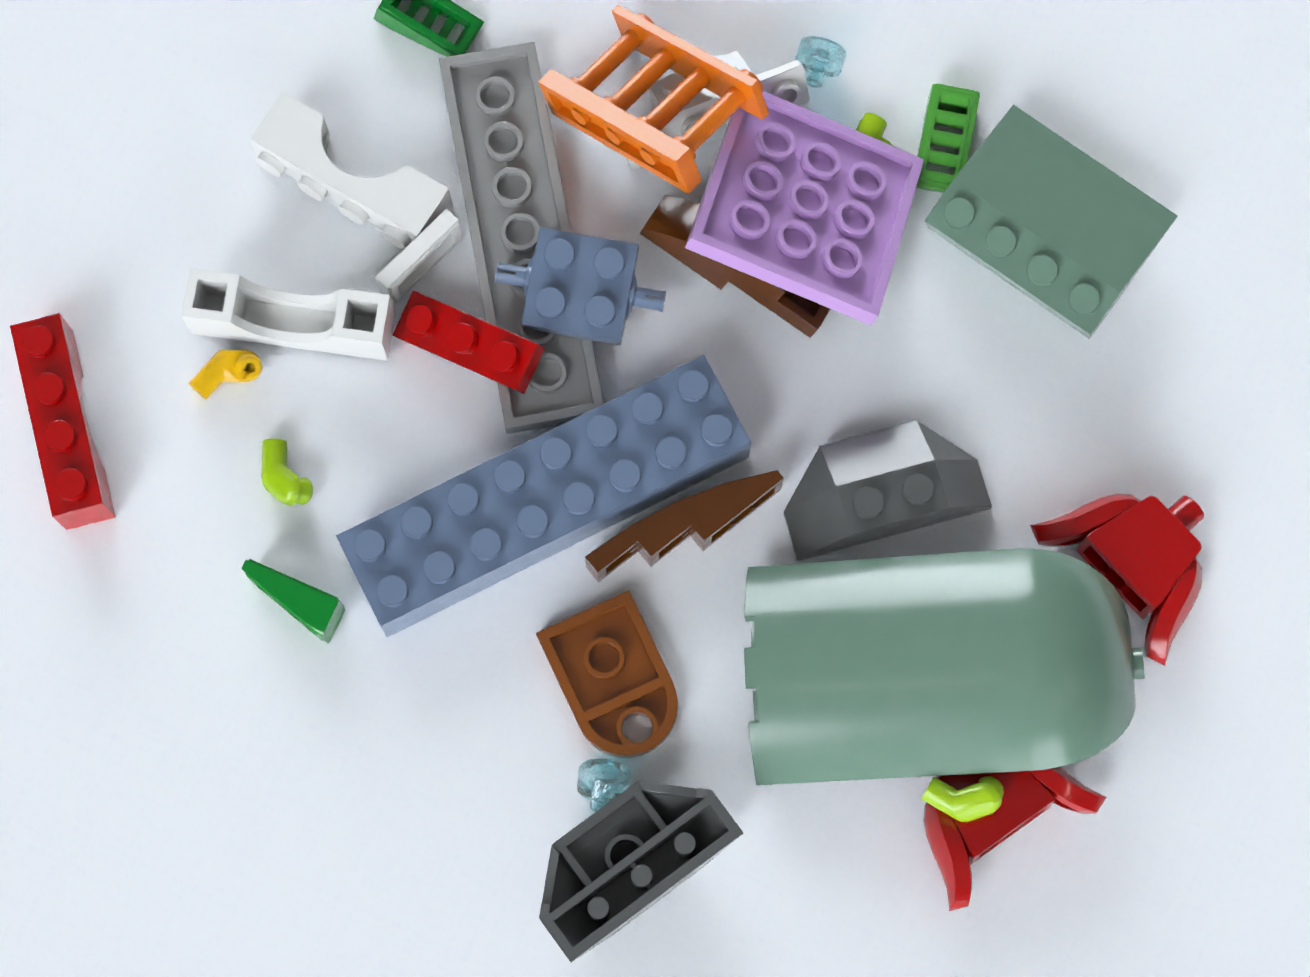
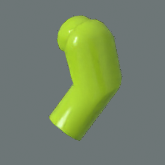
M282 439L263 440L261 468L263 487L282 504L293 506L295 503L298 505L307 504L313 495V485L308 478H299L297 474L287 467V441Z
M991 776L982 777L979 783L960 790L933 777L921 800L960 822H969L993 814L1001 806L1004 788L999 780Z

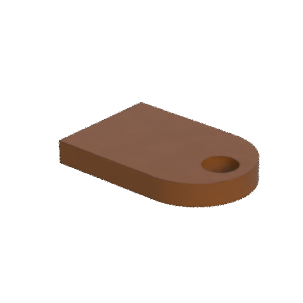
M629 590L536 633L537 639L582 734L592 746L610 756L633 758L655 750L666 740L674 727L677 717V693ZM632 715L645 716L652 724V733L649 738L638 743L629 741L622 733V725L628 717Z

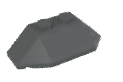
M915 420L819 446L783 514L796 559L800 561L989 510L992 508V504L978 460Z
M637 781L551 845L539 919L570 963H572L617 933L700 871L742 836L744 832L710 789H695Z

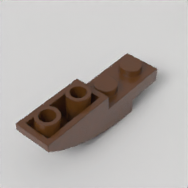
M665 195L639 234L720 290H722L727 282H730L809 338L815 334L830 308L686 249L685 246L700 203L670 195Z

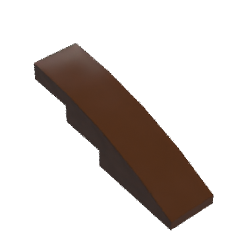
M778 470L726 482L676 501L630 525L585 556L586 568L599 583L637 552L652 567L690 536L701 550L704 551L777 494L782 488L784 477Z

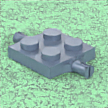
M543 227L539 228L535 254L527 267L498 262L497 271L495 272V283L499 282L524 288L526 300L521 321L522 328L621 345L625 321L632 312L633 306L663 312L666 291L637 287L635 268L639 244Z

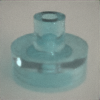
M808 36L800 40L795 60L800 61L806 71L807 85L819 88L822 87L825 77H836L841 74L847 52L840 44L832 40Z
M590 759L579 766L576 788L581 796L590 800V809L596 812L629 788L631 772L625 765L614 760Z

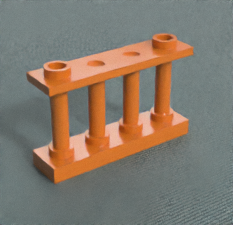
M617 5L612 10V14L621 37L579 78L571 77L568 79L551 69L538 83L553 115L689 194L702 181L694 161L696 158L695 151L738 108L749 112L761 120L769 114L762 94L764 90L763 85L751 71L747 69L740 71L660 28L645 14L638 13L636 15ZM635 50L650 58L612 97L605 96L602 98L593 93ZM669 69L685 77L646 117L639 116L636 118L626 112ZM703 88L721 97L681 137L674 136L671 138L661 132Z

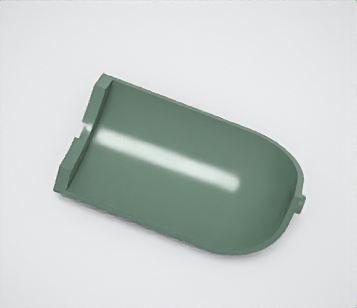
M1015 548L748 567L744 618L746 622L752 621L751 647L744 648L746 689L756 688L753 691L755 721H749L748 723L756 785L1017 772L1057 768L1087 759L1104 750L1125 732L1133 719L1136 708L1134 679H1145L1142 647L1132 648L1129 617L1116 589L1097 570L1074 557L1045 549Z

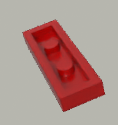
M414 290L392 336L522 394H525L545 350L544 347Z

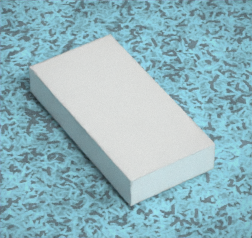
M446 208L376 276L380 292L390 295L392 302L397 303L462 240L463 236L459 219Z

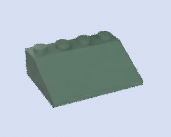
M1013 104L956 175L924 221L927 228L1090 339L1178 215Z

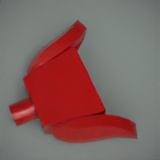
M1114 494L1096 499L1056 519L1030 525L1039 545L1062 547L1081 542L1075 549L1076 552L1113 585L1120 597L1142 620L1153 611L1145 633L1144 650L1146 657L1165 666L1172 641L1194 606L1202 585V566L1196 558L1202 549V545L1190 532L1204 518V512L1192 498L1185 495L1167 509L1153 495L1141 501L1131 494Z
M1061 767L1034 771L940 776L938 779L957 790L979 783L980 778L985 776L996 778L1004 788L1001 806L993 814L969 822H960L930 804L925 803L923 818L925 832L947 888L949 911L969 906L973 889L970 865L1040 816L1052 804L1083 814H1096L1107 797L1084 786Z

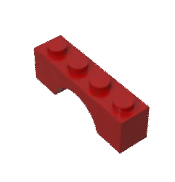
M60 313L10 325L52 517L66 530L115 518L106 472L94 445L85 413L81 390V380L84 376L73 330Z

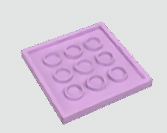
M763 91L762 94L769 114L763 120L741 108H738L730 116L685 248L868 325H872L879 316L924 159Z

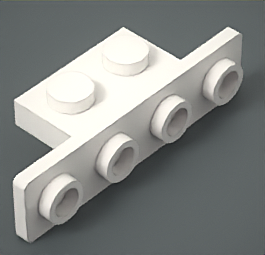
M738 51L716 56V58L740 71L742 69L751 71ZM798 60L756 75L763 85V91L798 106L805 105L810 101L804 67ZM672 73L664 79L656 81L649 88L650 97L655 107L685 77L678 73ZM703 88L661 132L671 138L674 136L681 137L721 97ZM730 117L704 143L724 136ZM626 158L627 164L629 165L631 170H637L642 168L640 165Z

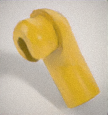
M220 350L215 353L188 384L202 398L207 400L223 382H251L257 379L262 373V362L256 353L249 350Z

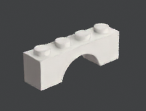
M281 92L250 137V142L257 156L256 162L263 169L277 177H281L285 173L299 181L297 185L303 192L318 201H322L324 197L340 205V212L351 221L359 225H364L367 221L382 230L380 232L382 237L400 249H405L446 208L450 211L453 206L448 187L408 164L389 175L378 178L356 177L339 169L327 155L330 133L324 115L284 92Z
M190 268L181 317L191 334L388 361L396 311L391 296L387 294L339 288L336 292L327 295H299L263 287L239 274Z

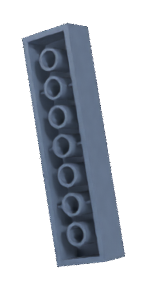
M702 355L336 535L380 627L386 637H389L749 458L751 441L705 355Z

